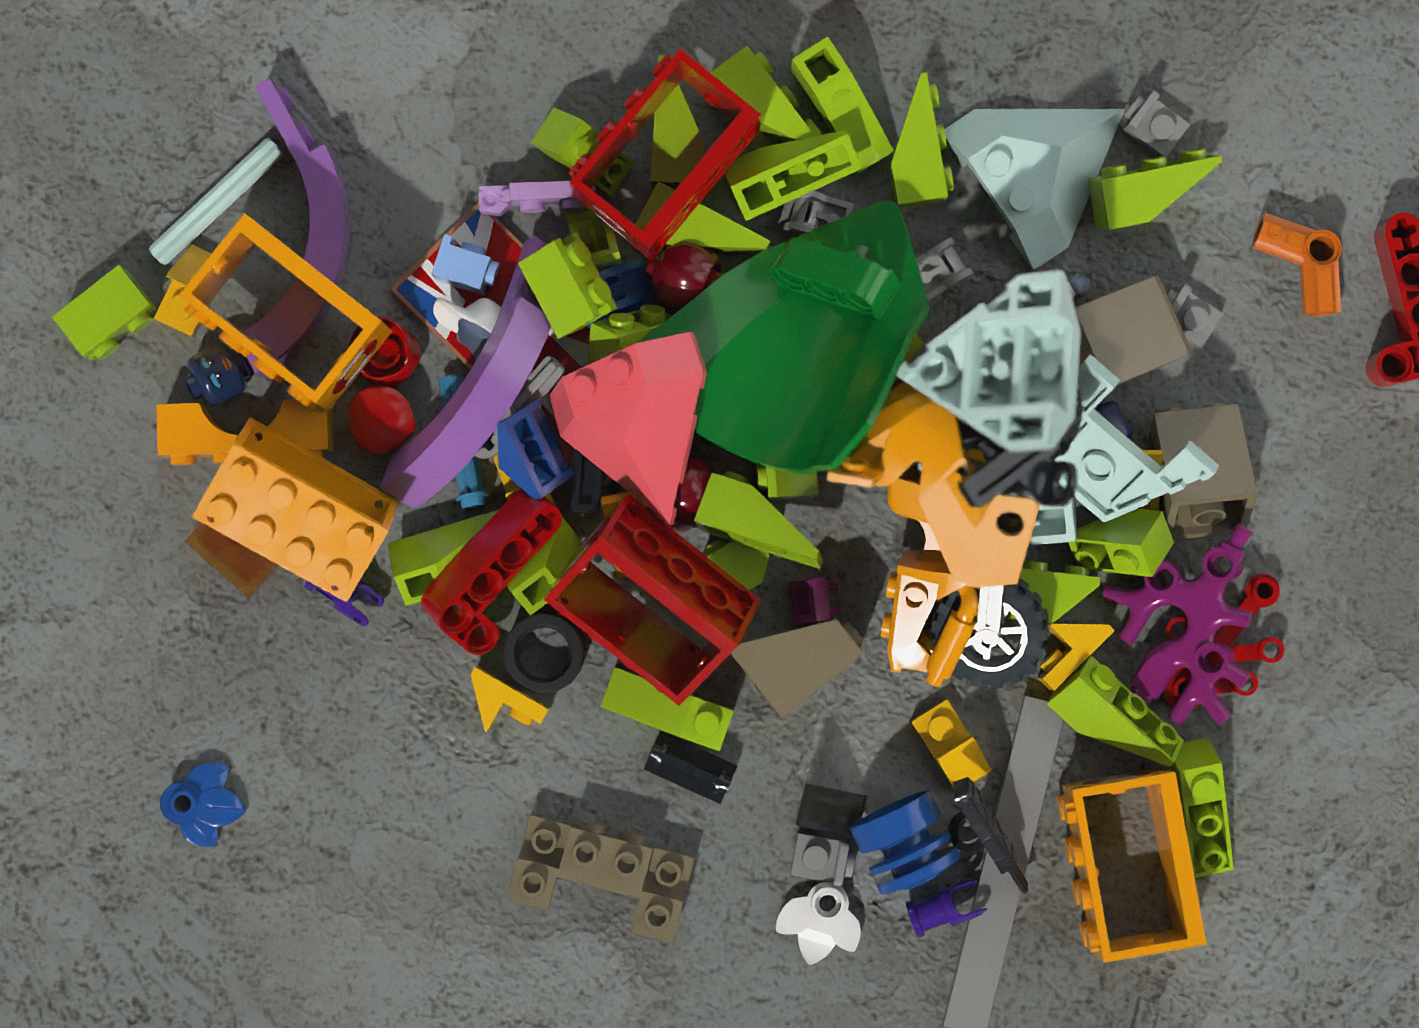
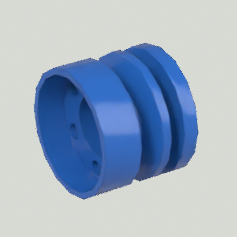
M929 789L909 795L882 807L849 826L862 854L881 850L883 854L882 857L868 867L870 873L876 875L891 871V873L876 882L881 895L898 890H909L939 876L948 866L961 858L956 846L946 847L938 851L936 849L952 838L948 830L931 834L927 830V827L935 823L942 816Z

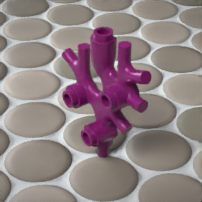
M1240 524L1236 525L1227 541L1221 539L1216 548L1206 553L1202 563L1204 572L1195 579H1186L1183 567L1177 562L1162 561L1153 577L1144 576L1145 584L1139 588L1126 589L1106 585L1104 589V602L1125 605L1130 610V617L1118 637L1131 645L1135 642L1150 615L1157 608L1163 605H1174L1185 612L1188 620L1185 633L1181 637L1166 641L1150 651L1129 681L1132 684L1129 690L1140 696L1145 703L1151 704L1154 698L1159 699L1178 668H1188L1191 672V680L1168 715L1172 721L1183 725L1197 704H1201L1207 709L1217 725L1229 719L1232 715L1219 698L1215 690V682L1219 678H1226L1242 688L1251 676L1249 672L1235 664L1234 652L1227 644L1215 642L1214 635L1220 627L1235 625L1249 628L1252 620V611L1230 607L1225 603L1223 597L1227 582L1238 578L1243 571V557L1246 553L1242 549L1253 533ZM1224 557H1227L1231 563L1230 569L1227 572L1223 571L1220 565ZM1166 570L1172 574V581L1169 585L1163 581V574ZM1214 652L1219 653L1222 661L1219 667L1215 666L1211 658Z

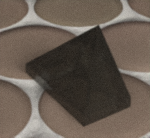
M806 783L793 821L797 826L853 836L849 826L862 818L867 796Z

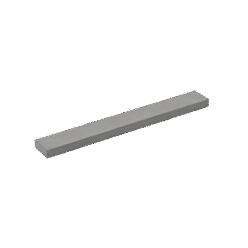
M1025 695L1023 696L994 817L998 820L1001 829L1008 836L1010 843L1013 844L1017 856V865L1024 876L1063 719L1047 705L1048 701ZM986 849L970 912L982 908H987V911L967 922L942 1025L948 1028H987L1021 892L1009 872L1000 873Z

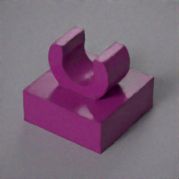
M826 578L789 582L794 624L831 620L830 615L840 612V606H829L828 591L838 590L836 583H827Z

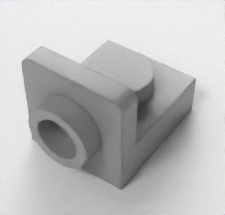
M1153 90L1147 99L1139 95L1124 116L1130 122L1123 132L1157 157H1167L1191 124L1157 99L1160 97V94Z
M1186 284L1178 288L1176 292L1170 288L1166 294L1188 344L1199 351L1203 348L1224 313L1192 294V288Z
M797 832L790 875L831 882L833 885L842 886L844 877H852L855 852L849 851L848 841Z

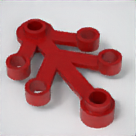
M1255 574L1249 577L1243 586L1245 599L1237 609L1252 611L1253 618L1260 607L1273 605L1280 595V587L1277 580L1268 574ZM1262 582L1270 587V594L1265 599L1260 598L1256 591L1257 586ZM1182 617L1169 619L1164 625L1166 638L1169 641L1176 639L1171 634V626L1175 622L1182 623L1186 631L1188 620ZM1225 625L1214 635L1215 642L1225 643L1233 650L1235 662L1261 659L1267 663H1275L1282 659L1285 652L1283 643L1274 637L1263 638L1259 643L1230 646L1245 627ZM1268 642L1274 643L1277 647V653L1272 658L1266 657L1263 651L1264 646ZM1214 652L1211 658L1213 664H1221L1220 654ZM1180 667L1176 670L1162 692L1164 699L1171 707H1174L1180 697L1178 694L1179 684L1183 681L1189 683L1191 680V672L1186 667ZM1247 671L1251 674V686L1248 690L1241 691L1236 684L1228 679L1219 678L1215 682V690L1217 694L1236 693L1241 696H1249L1257 690L1258 679L1254 673Z

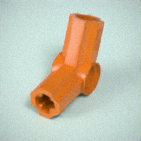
M1264 213L1254 233L1251 248L1299 266L1302 316L1315 317L1340 314L1342 310L1338 259L1341 256L1342 245L1337 235L1329 230H1314ZM1311 242H1319L1325 247L1327 254L1324 261H1317L1312 257L1309 250Z

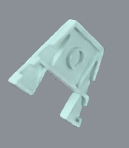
M1089 354L1078 371L1077 389H1080L1082 394L1081 404L1083 409L1078 434L1071 443L1067 453L1063 456L1060 455L1055 460L1067 461L1075 465L1078 480L1074 497L1101 521L1107 522L1149 504L1151 499L1166 493L1171 495L1183 490L1189 483L1199 479L1201 481L1207 480L1216 473L1220 465L1191 440L1178 450L1163 466H1160L1099 414L1094 408L1115 388L1120 379ZM1066 472L1062 475L1059 482L1064 489L1067 483Z

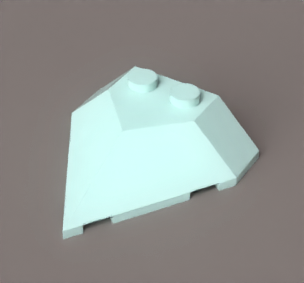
M974 109L944 129L947 146L962 168L968 165L1012 229L1013 233L1010 235V239L1032 271L1069 247L1090 196L1088 178L1098 176L1125 109Z
M1062 270L1018 275L1006 284L1008 290L988 305L981 303L927 344L928 350L910 364L903 362L896 376L1010 452L1054 449L1075 419L1081 335L1066 274Z

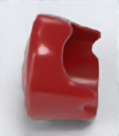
M377 316L378 319L392 330V333L360 373L365 379L377 386H387L394 389L404 383L418 366L421 357L420 345L416 337L398 322L387 317ZM359 326L351 336L350 346L363 331Z
M387 386L365 388L359 391L349 403L347 423L350 432L359 446L369 452L384 454L397 449L415 431V418L409 402L399 391Z

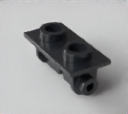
M660 731L644 770L721 804L738 765Z

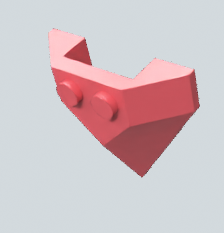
M693 332L632 344L561 377L548 396L560 437L669 525H674L677 508H673L678 484L683 483L698 416L694 415L700 388L704 389L707 375Z

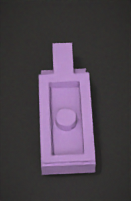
M569 181L522 182L501 186H479V210L481 214L502 216L512 207H520V212L540 213L544 212L545 206L562 205L563 211L587 210L584 205L573 197ZM594 185L591 188V190H593L596 193V187Z

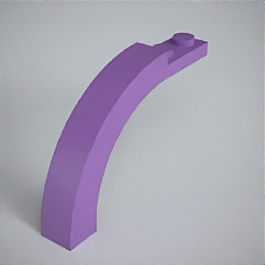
M269 78L256 85L255 88L290 150L302 175L307 192L310 225L303 259L340 288L347 265L350 245V212L340 171L331 151L325 144L312 151L310 150L311 147L316 145V142L305 123L297 126L290 113L297 107L285 86L277 89ZM295 277L292 285L276 306L257 323L242 332L252 340L257 339L271 349L269 353L283 364L313 336L332 305ZM250 353L247 359L254 372L261 377L265 376L263 372L252 364L257 357Z
M536 236L529 238L524 242L518 262L548 244ZM518 262L492 332L465 380L433 421L412 441L394 452L391 456L380 489L413 509L425 503L445 487L480 450L496 429L497 423L503 419L516 399L547 339L551 325Z

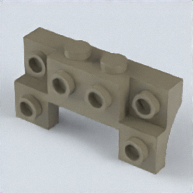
M533 813L529 815L507 900L549 910L557 877L639 898L631 932L673 943L694 862L693 855L647 844V836L628 830H622L621 836L605 833L606 825L590 820L581 819L579 826Z

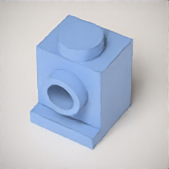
M444 234L431 273L436 281L484 295L487 285L494 287L499 274L500 263L493 261L489 256H485L487 251L485 248L468 242H463L461 248L457 247L453 236Z

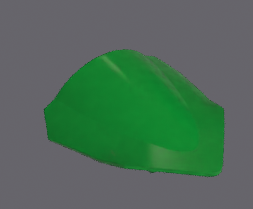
M882 201L798 237H791L786 242L758 253L723 274L640 342L693 332L707 371L704 389H699L694 415L698 416L694 432L714 444L757 464L788 473L813 474L819 470H836L873 427L909 345L928 315L930 306L904 217L898 205L892 201Z

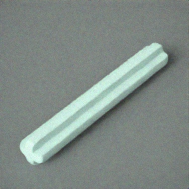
M270 138L264 139L149 247L151 254L160 263L168 264L283 156L282 150Z

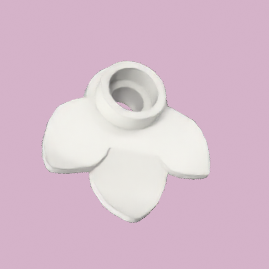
M826 881L816 884L809 891L808 896L789 900L780 911L776 920V932L786 935L798 934L800 951L809 965L825 958L832 951L835 944L844 950L855 952L861 936L859 921L848 910L849 899L847 893L841 886L833 885V883ZM824 895H831L835 898V906L830 910H824L819 905V901Z

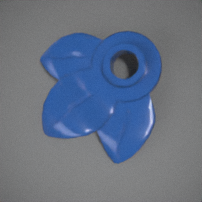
M210 762L195 766L190 770L184 782H176L169 785L161 795L160 809L162 814L170 822L179 824L185 839L194 845L202 847L215 846L218 835L216 826H225L233 823L246 812V806L240 798L228 789L223 788L229 772V766L226 764ZM180 795H185L190 800V805L185 811H177L174 807V801Z

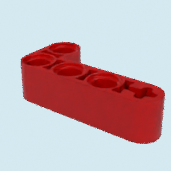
M1407 212L1398 213L1383 221L1376 228L1374 234L1378 258L1401 341L1400 344L1392 345L1373 353L1367 360L1365 365L1366 375L1374 385L1379 387H1390L1419 380V325L1412 318L1413 307L1419 306V219ZM1394 229L1397 232L1403 231L1405 238L1402 240L1399 237L1393 238L1391 231ZM1410 251V254L1397 259L1396 254ZM1403 265L1410 266L1415 270L1417 275L1415 285L1407 284L1401 276ZM1385 356L1391 357L1397 364V373L1394 377L1387 376L1382 370L1381 363Z
M522 488L519 489L423 592L421 606L446 635L473 655L488 653L498 642L499 629L483 611L557 532L562 521L559 509L546 496L537 500L532 498Z

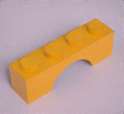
M297 399L284 400L279 413L267 427L322 458L323 452H334L333 407L328 411L318 405L313 411ZM200 403L156 404L158 456L170 458V465H195L196 457L212 456L214 464H222L238 435L229 434L221 429L213 420L207 406ZM256 433L258 439L263 438L261 433Z

